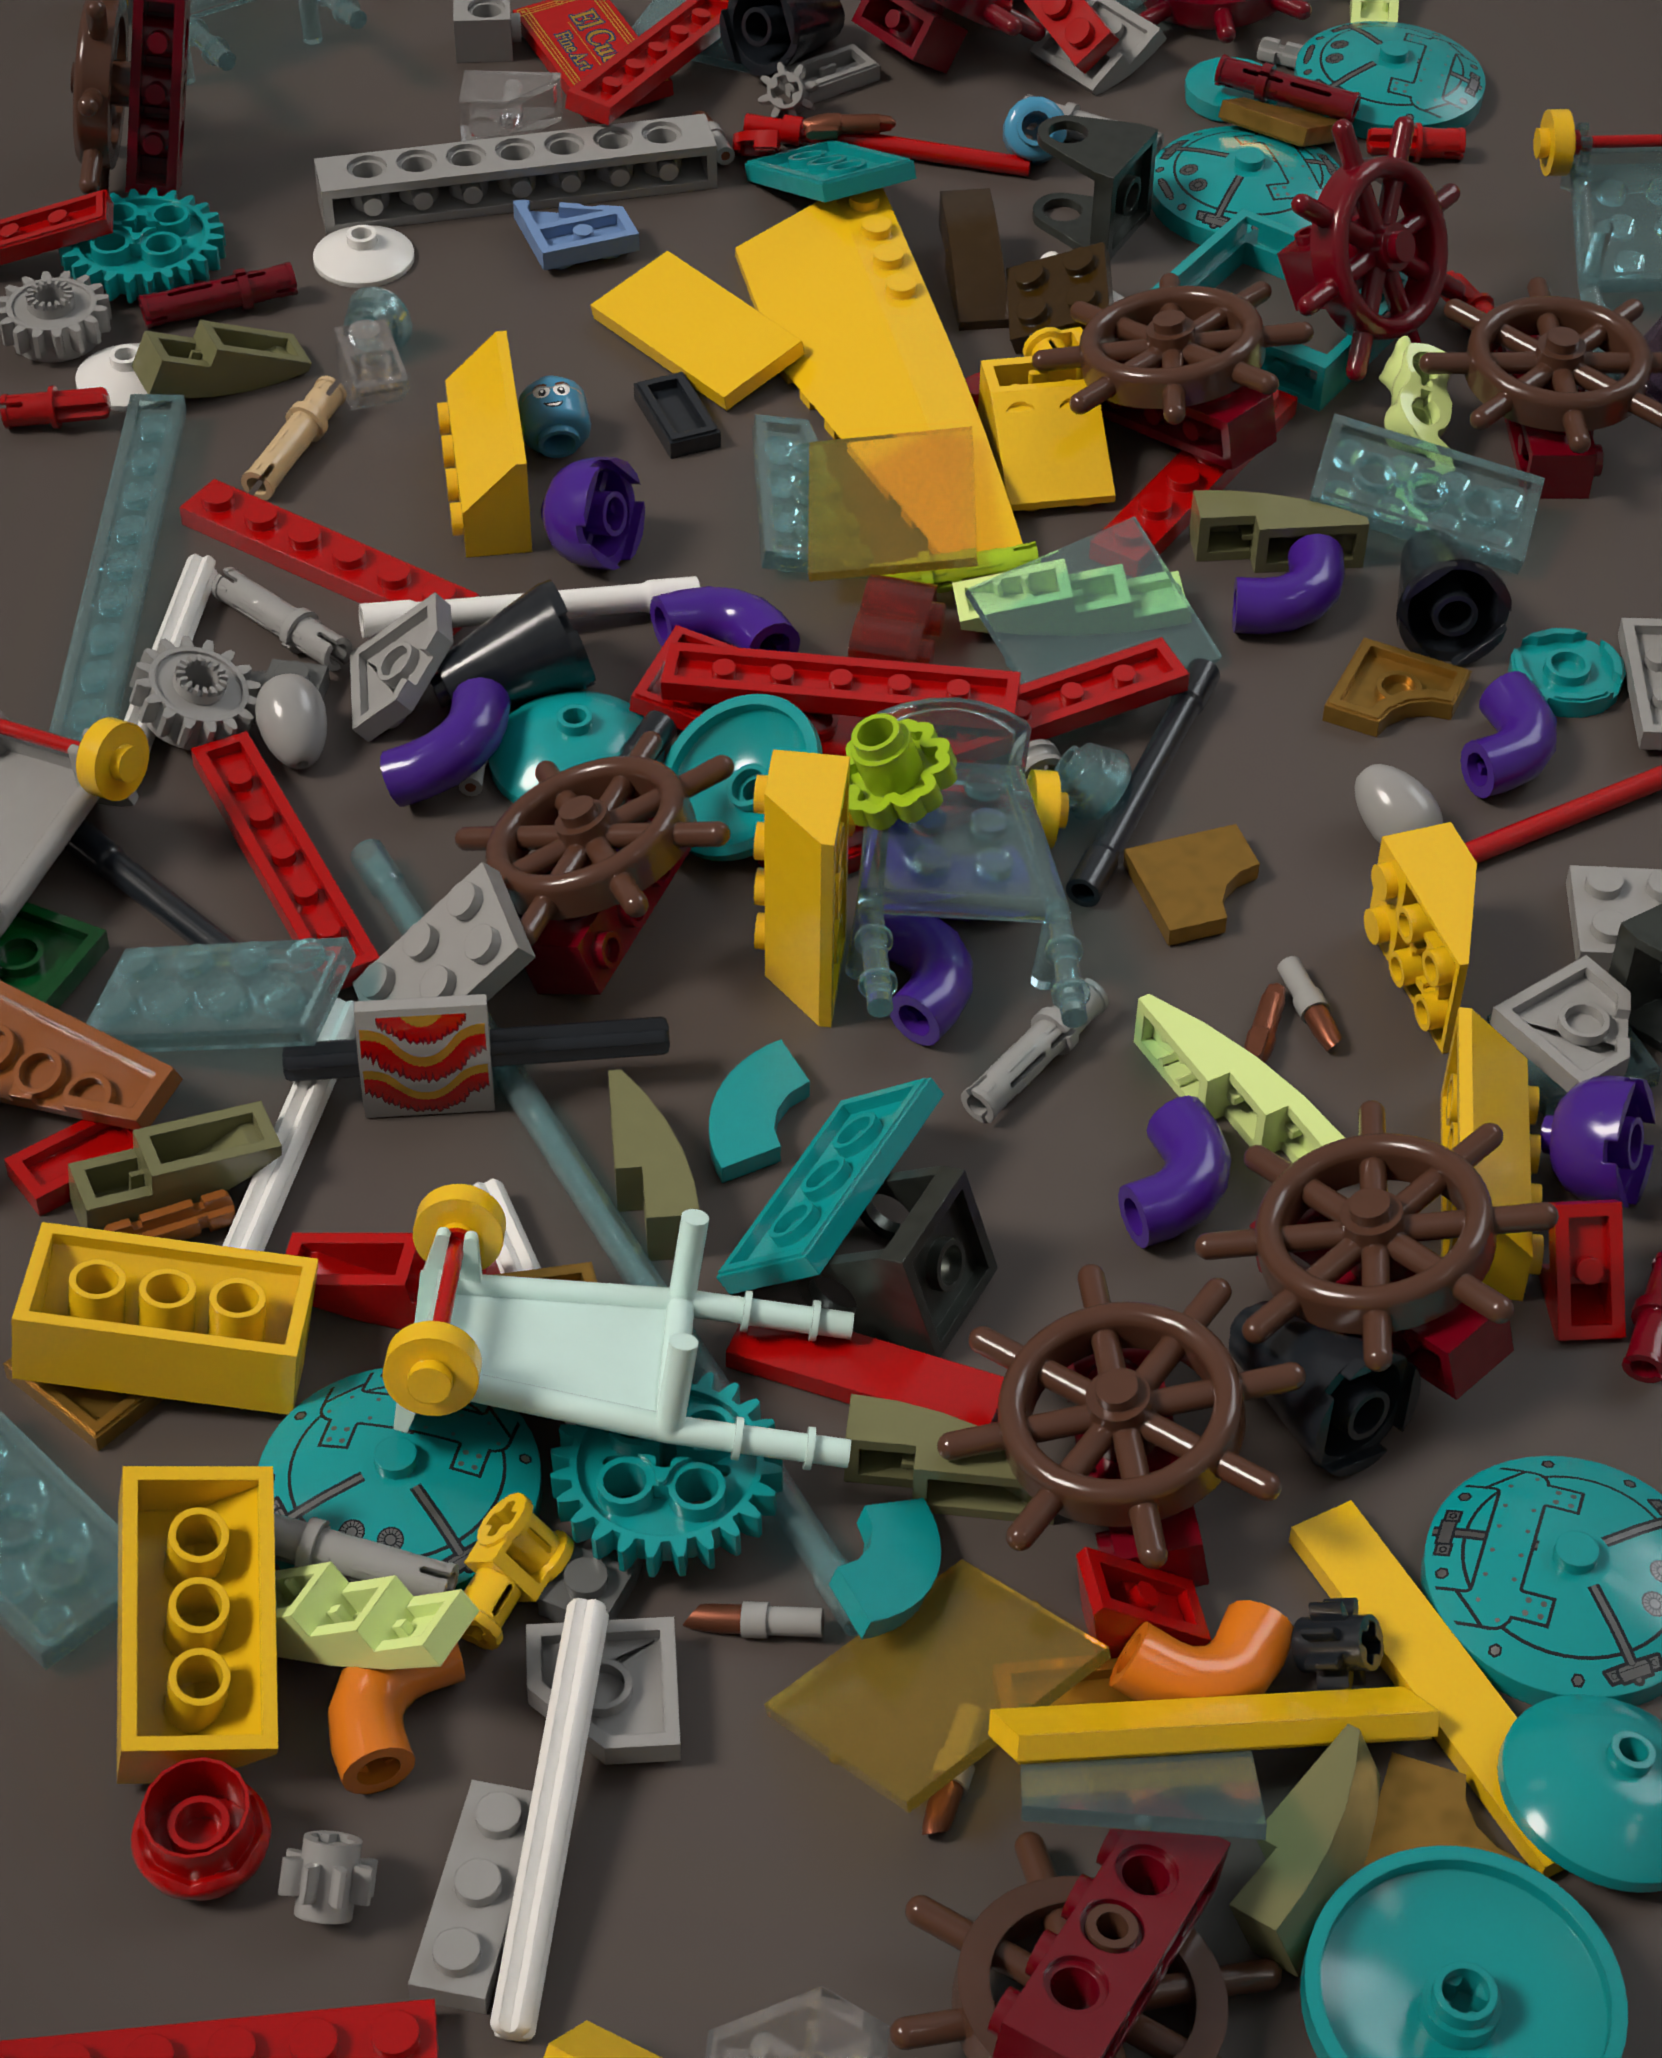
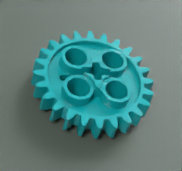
M151 188L147 195L140 196L136 189H130L129 196L126 198H121L114 192L110 193L114 204L113 233L59 248L61 266H64V271H70L71 277L74 280L83 275H88L91 285L97 283L103 285V289L109 296V301L114 300L120 294H126L128 303H133L138 295L158 293L194 284L193 279L209 281V270H220L219 259L226 258L224 225L220 223L219 213L210 212L209 203L207 202L196 205L194 195H188L178 200L176 190H171L165 196H158L156 188Z
M709 1371L697 1384H691L686 1417L735 1423L736 1417L739 1416L744 1417V1425L775 1429L773 1419H761L760 1401L757 1398L740 1404L739 1384L734 1382L720 1392H717L714 1386V1373ZM561 1424L559 1427L561 1446L551 1449L553 1472L550 1473L553 1498L557 1499L560 1521H571L572 1538L575 1543L591 1538L593 1558L598 1560L607 1556L614 1549L617 1550L619 1570L623 1572L628 1570L637 1558L646 1559L649 1577L656 1576L663 1561H672L679 1576H686L688 1558L696 1556L707 1568L713 1569L715 1568L714 1550L720 1546L735 1556L740 1555V1532L748 1536L760 1538L762 1535V1515L775 1516L777 1512L776 1493L783 1492L784 1487L783 1459L740 1454L739 1460L736 1461L731 1460V1452L667 1444L643 1438L631 1439L635 1437L578 1424ZM633 1495L630 1498H619L621 1496ZM694 1501H705V1503H701V1504H692L691 1502H694Z

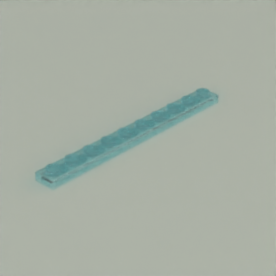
M130 395L49 733L81 742L83 738L82 733L85 728H90L102 718H119L187 411L184 395Z

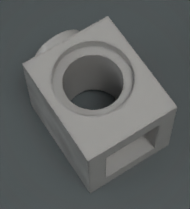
M453 0L456 63L513 61V42H522L520 13H511L510 0Z

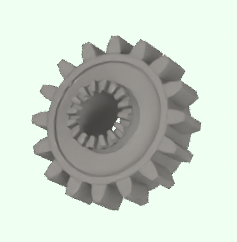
M44 271L40 280L34 281L32 278L25 276L22 277L23 286H6V296L0 297V335L2 336L3 344L5 346L13 345L17 354L34 361L55 363L79 358L102 342V333L110 332L111 330L110 320L112 319L109 296L104 294L101 283L91 285L88 275H83L74 280L71 279L70 271H64L58 278H52L48 271Z
M189 636L182 637L179 647H175L165 638L160 640L157 651L147 647L143 652L141 661L136 663L129 684L133 688L129 701L131 705L139 706V721L145 723L157 737L173 746L191 750V748L241 732H249L251 725H254L256 720L255 703L261 689V684L248 680L252 671L250 665L235 666L232 663L235 652L231 649L220 655L214 652L213 641L208 639L203 644V647L200 648L194 647Z

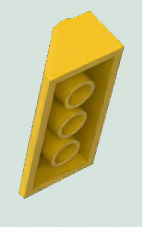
M496 331L445 380L447 402L437 403L444 468H448L445 469L448 502H453L449 503L452 535H463L466 558L532 552L527 461L507 331Z
M773 749L768 775H757L754 788L753 811L754 813L764 814V822H757L754 837V860L764 861V868L758 867L756 872L754 905L765 906V913H757L754 949L765 950V976L818 1026L831 1028L846 943L850 756Z
M1458 1007L1441 1091V1145L1452 1150L1482 1124L1488 1122L1497 1124L1503 1131L1501 1145L1474 1167L1487 1186L1492 1206L1542 1202V1184L1531 1183V1173L1537 1174L1541 1153V1136L1539 1134H1530V1125H1535L1537 1121L1540 1094L1538 1086L1528 1085V1059L1472 1008ZM1441 1195V1211L1458 1210L1447 1198ZM1532 1232L1498 1234L1495 1256L1482 1282L1505 1295L1510 1300L1523 1301L1529 1274L1540 1275L1544 1254L1543 1235L1532 1234ZM1458 1238L1441 1240L1442 1257L1451 1250Z
M42 1222L11 1319L12 1379L288 1415L295 1407L304 1366L318 1271V1259Z
M123 1466L118 1502L117 1784L152 1783L163 1770L187 1759L200 1757L224 1761L235 1769L276 1755L278 1752L273 1466Z

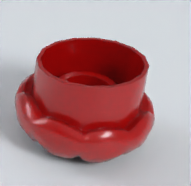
M206 1757L182 1760L163 1770L148 1786L131 1833L132 1856L141 1874L161 1893L180 1900L205 1901L217 1899L235 1891L253 1877L261 1867L271 1839L270 1814L260 1795L244 1782L237 1770L224 1761Z

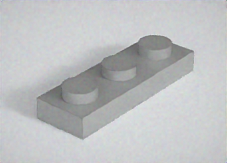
M1621 618L1618 640L1624 662L1639 749L1662 751V619Z
M477 1780L471 1781L408 1981L410 2000L435 1998L436 2005L487 2015L499 1975L533 1791Z

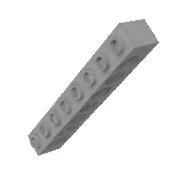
M705 114L314 158L318 202L326 235L339 229L356 225L394 227L514 212L513 201L529 200L530 210L559 207L560 202L588 204L717 188V144Z

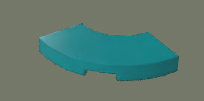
M781 1039L762 1047L741 1061L725 1078L715 1095L709 1116V1148L715 1171L722 1183L780 1162L781 1145L776 1134L777 1124L790 1107L810 1097V1081Z
M924 1498L865 1505L856 1522L864 1542L863 1554L858 1560L838 1566L831 1578L829 1586L862 1640L890 1632L914 1616L937 1577L941 1561V1542L937 1524Z

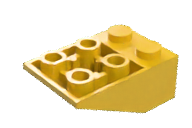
M1033 356L981 360L978 414L1001 475L1012 511H1035L1043 508L1076 505L1089 506L1098 503L1115 502L1116 495L1101 405L1082 415L1073 413L1069 406L1070 398L1087 387L1083 379L1082 368L1040 372L1032 365Z
M1451 822L1382 836L1378 863L1373 865L1371 871L1373 892L1370 908L1364 912V927L1369 941L1373 945H1379L1388 961L1393 982L1397 987L1404 988L1414 1005L1415 1017L1420 1028L1423 1031L1430 1032L1442 1054L1450 1051L1458 1007L1461 1005L1469 966L1477 862Z

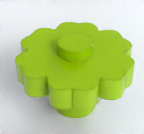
M874 714L864 718L855 726L851 735V741L846 744V754L850 756L849 812L857 826H870L876 830H885L891 827L898 818L906 823H916L925 817L927 813L936 810L942 805L943 796L940 790L947 789L957 781L955 769L957 759L947 739L938 738L933 724L929 722H917L912 719L898 721L890 714Z

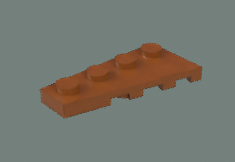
M0 980L1 1103L131 1130L152 1125L183 1080L172 1066Z

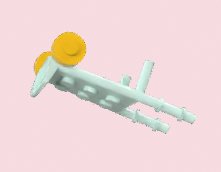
M449 1184L431 1191L418 1206L413 1227V1242L417 1252L426 1263L420 1272L415 1322L400 1330L390 1341L383 1367V1382L389 1395L396 1401L393 1429L405 1433L408 1432L416 1413L426 1416H442L454 1413L470 1402L667 1444L731 1452V1460L736 1461L739 1460L740 1454L803 1462V1470L809 1471L812 1464L848 1468L851 1439L816 1435V1427L809 1426L807 1433L744 1425V1417L739 1416L736 1417L735 1423L686 1417L698 1349V1340L692 1335L694 1318L740 1324L741 1332H747L748 1326L805 1333L808 1334V1341L816 1342L817 1335L851 1340L854 1312L821 1308V1301L814 1300L812 1306L755 1299L752 1298L753 1291L748 1290L745 1291L744 1297L698 1291L709 1216L697 1209L685 1210L681 1215L670 1287L482 1274V1270L490 1266L501 1253L506 1230L505 1213L498 1201L488 1192L472 1185Z

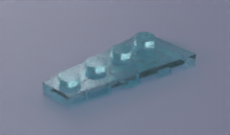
M755 414L752 438L761 568L776 569L782 572L796 571L871 579L869 569L874 568L875 561L870 550H863L859 542L861 531L855 518L848 517L842 505L844 495L838 482H832L827 473L829 463L809 420Z

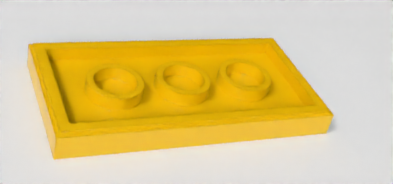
M669 251L660 255L590 305L595 320L673 374L683 372L693 388L726 411L805 354L801 339Z

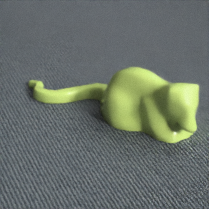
M1403 336L1397 341L1391 357L1386 362L1384 370L1379 376V380L1389 389L1392 395L1391 406L1384 418V426L1389 442L1395 448L1402 451L1425 450L1431 455L1434 463V470L1407 477L1395 490L1394 503L1396 508L1405 518L1413 523L1416 534L1426 530L1427 521L1413 507L1411 502L1412 493L1441 486L1453 476L1456 467L1453 453L1440 439L1447 430L1451 419L1452 401L1447 391L1450 374H1425L1419 367V360L1424 354L1445 351L1429 344L1411 343L1408 336Z

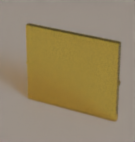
M972 426L809 442V582L978 566Z
M961 1559L935 1579L919 1610L903 1625L872 1638L862 1640L859 1635L766 1702L764 1706L769 1717L826 1755L832 1764L840 1765L910 1813L998 1745L988 1735L990 1709L1049 1706L1108 1661L1111 1655L1107 1645L1041 1607L1037 1601L1026 1598Z

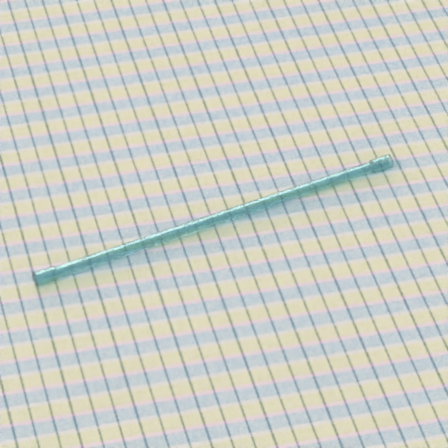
M368 839L359 843L353 849L350 860L371 894L381 902L403 936L425 913L406 886L402 872L383 843L377 839ZM488 1012L490 1029L499 1028ZM524 1065L492 1067L495 1082L624 1283L628 1285L667 1287ZM693 1327L692 1335L698 1340V1349L692 1384H697L709 1371L714 1373L715 1391L720 1392L730 1385V1382ZM783 1465L784 1487L783 1492L776 1493L777 1512L774 1517L810 1571L815 1588L844 1633L848 1636H857L859 1634L829 1586L836 1568L850 1563V1561L842 1556Z

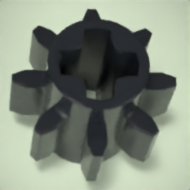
M1356 1597L1324 1599L1323 1602H1310L1308 1604L1310 1617L1298 1618L1292 1631V1654L1298 1669L1303 1673H1317L1316 1683L1318 1690L1352 1689V1686L1365 1685L1367 1683L1365 1671H1375L1378 1669L1383 1657V1634L1378 1620L1372 1614L1358 1615L1359 1606Z

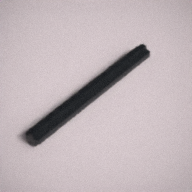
M659 1016L490 1029L492 1067L665 1055L670 1049L669 1024L666 1018ZM356 1038L286 1044L282 1052V1066L286 1080L298 1082L360 1077Z

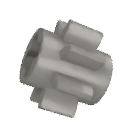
M778 62L777 74L772 78L761 76L760 79L767 85V94L760 96L758 102L766 106L775 105L771 112V117L782 118L784 113L799 116V113L805 109L810 111L817 109L809 100L810 93L818 90L819 85L814 81L806 83L802 81L806 75V68L803 65H798L794 73L788 72L782 62ZM787 83L799 89V91L792 94L793 102L787 104L782 98H778V96L785 93L784 85Z
M310 1831L304 1834L302 1850L287 1849L286 1856L282 1858L278 1895L296 1896L294 1915L297 1918L319 1924H344L352 1921L354 1904L360 1906L370 1905L371 1897L374 1896L378 1860L361 1858L363 1840L360 1837L338 1831Z

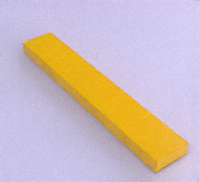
M1350 1500L1292 1526L1288 1542L1330 1598L1356 1597L1359 1606L1358 1615L1372 1614L1376 1617L1382 1630L1384 1643L1380 1666L1396 1687H1406L1440 1711L1438 1737H1434V1739L1460 1773L1466 1774L1468 1785L1528 1866L1548 1878L1565 1870L1543 1854L1525 1836L1512 1818L1500 1790L1497 1769L1498 1756L1510 1727L1517 1719L1516 1715L1356 1505Z
M1397 1686L990 1709L988 1735L1018 1764L1328 1746L1347 1724L1360 1729L1366 1743L1426 1740L1438 1737L1440 1711L1406 1687Z

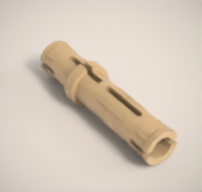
M330 376L318 378L305 399L295 402L285 416L286 423L281 427L263 453L241 477L242 487L247 493L258 480H261L262 485L253 496L263 500L270 499L275 489L302 453L309 447L310 443L317 442L323 437L329 427L328 420L347 398V392L341 383L331 396L326 394L335 382V378Z

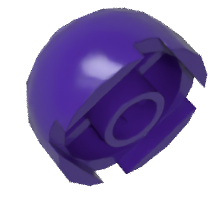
M617 457L585 458L562 468L552 479L542 502L541 518L551 545L559 555L569 562L592 569L616 570L621 568L617 565L620 560H631L636 554L643 536L644 501H635L632 484L641 485L638 474L627 461Z
M1622 1076L1589 1078L1577 1083L1559 1101L1554 1115L1545 1116L1540 1132L1541 1151L1543 1154H1550L1552 1169L1564 1189L1580 1200L1615 1199L1621 1201L1624 1208H1629V1204L1636 1205L1641 1200L1648 1182L1654 1145L1644 1144L1643 1123L1655 1124L1653 1094L1647 1080Z

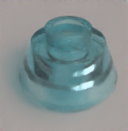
M363 287L354 292L349 299L344 320V332L348 341L356 350L369 356H379L406 345L412 335V321L406 305L397 295L383 288Z
M1087 743L1081 748L1072 746L1063 754L1055 767V771H1058L1060 776L1061 792L1068 793L1069 810L1079 821L1098 820L1107 814L1125 792L1132 775L1130 761L1125 752L1094 743Z

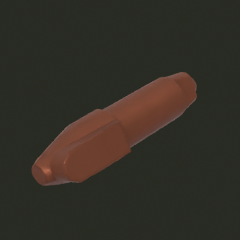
M824 113L803 120L805 136L810 140H838V136L841 134H880V132L892 131V128L896 126V121L892 119V116L881 114Z
M1280 983L1269 984L1262 994L1252 1028L1248 1031L1244 1049L1264 1063H1266L1273 1052L1276 1043L1275 1035L1285 1005L1286 989Z

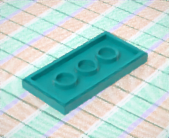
M827 140L749 160L744 164L747 181L824 203L917 179L914 161L910 160V158L835 140Z
M931 1077L840 1101L718 1271L719 1274L716 1278L729 1294L820 1275L943 1097L944 1093Z

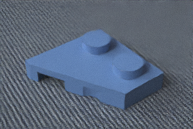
M529 200L513 201L514 219L543 270L565 269L577 263L601 258L613 259L621 254L640 251L639 232L623 206H584L580 203L560 202L558 207L559 213L530 211Z

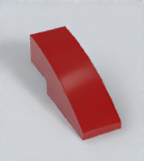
M292 1232L285 1254L318 1259L313 1307L359 1321L400 1330L414 1324L420 1272L423 1270L426 1261L415 1248L413 1233ZM496 1260L490 1266L483 1269L482 1274H501Z

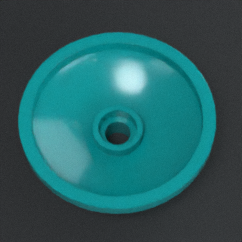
M569 691L537 698L509 715L508 726L500 747L488 759L490 775L498 790L514 803L527 791L539 784L535 777V768L540 762L552 761L560 771L588 761L619 756L623 744L645 716L630 711V703L599 692ZM665 750L656 761L664 763Z
M747 694L733 697L703 712L685 728L674 742L663 764L671 768L678 776L718 755H726L734 762V772L728 779L689 798L694 808L697 822L720 821L725 823L730 829V839L725 845L720 847H692L690 853L712 861H734L754 855L757 822H764V814L754 813L753 811L755 781L757 775H768L773 749L823 754L820 737L816 728L808 717L794 704L783 698L768 694Z
M1585 1694L1552 1697L1526 1709L1510 1727L1501 1745L1497 1766L1498 1781L1504 1802L1518 1827L1549 1859L1582 1879L1610 1889L1626 1892L1662 1891V1720L1629 1703Z

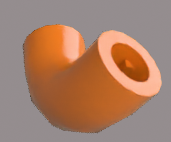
M1240 1600L1229 1604L1215 1637L1206 1646H1191L1181 1642L1146 1621L1133 1633L1119 1655L1112 1670L1109 1685L1134 1701L1265 1694L1285 1664L1291 1648L1294 1626L1277 1609L1252 1600Z
M458 1642L441 1667L389 1670L345 1667L342 1670L327 1715L331 1753L341 1782L347 1791L354 1794L381 1792L397 1785L413 1770L415 1756L404 1729L403 1717L405 1711L417 1698L429 1692L465 1681L464 1664Z

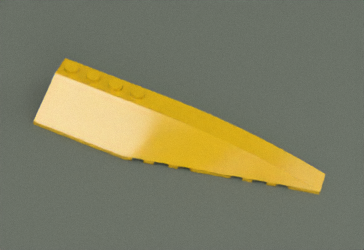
M884 188L825 203L817 201L735 247V257L754 308L803 342L805 354L779 374L787 384L794 383L799 388L800 399L809 410L816 409L824 418V428L833 439L839 438L848 447V457L887 504H896L902 511V522L912 534L919 532L929 544L928 553L932 558H946L965 553L1023 544L1001 475L973 398Z

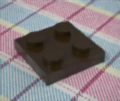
M1105 242L1075 248L1071 251L1006 268L1010 341L1016 354L1023 353L1025 342L1030 335L1039 329L1055 327L1065 330L1081 327L1084 330L1086 325L1074 321L1070 315V308L1075 302L1084 301L1103 309L1114 303L1110 255Z

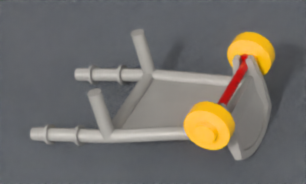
M0 710V937L5 933L96 803L107 806L126 807L134 806L139 796L136 789L145 776L149 762L148 740L146 734L138 725L113 717L102 718L90 728L87 727L83 730V738L80 742L9 721Z

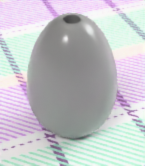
M281 674L269 679L260 689L255 703L256 723L260 734L272 754L284 765L294 769L308 768L319 759L327 736V714L322 696L311 681L298 674Z
M1372 764L1365 768L1356 778L1354 789L1359 813L1367 829L1378 843L1381 844L1382 836L1443 824L1441 809L1431 792L1406 772L1385 764Z

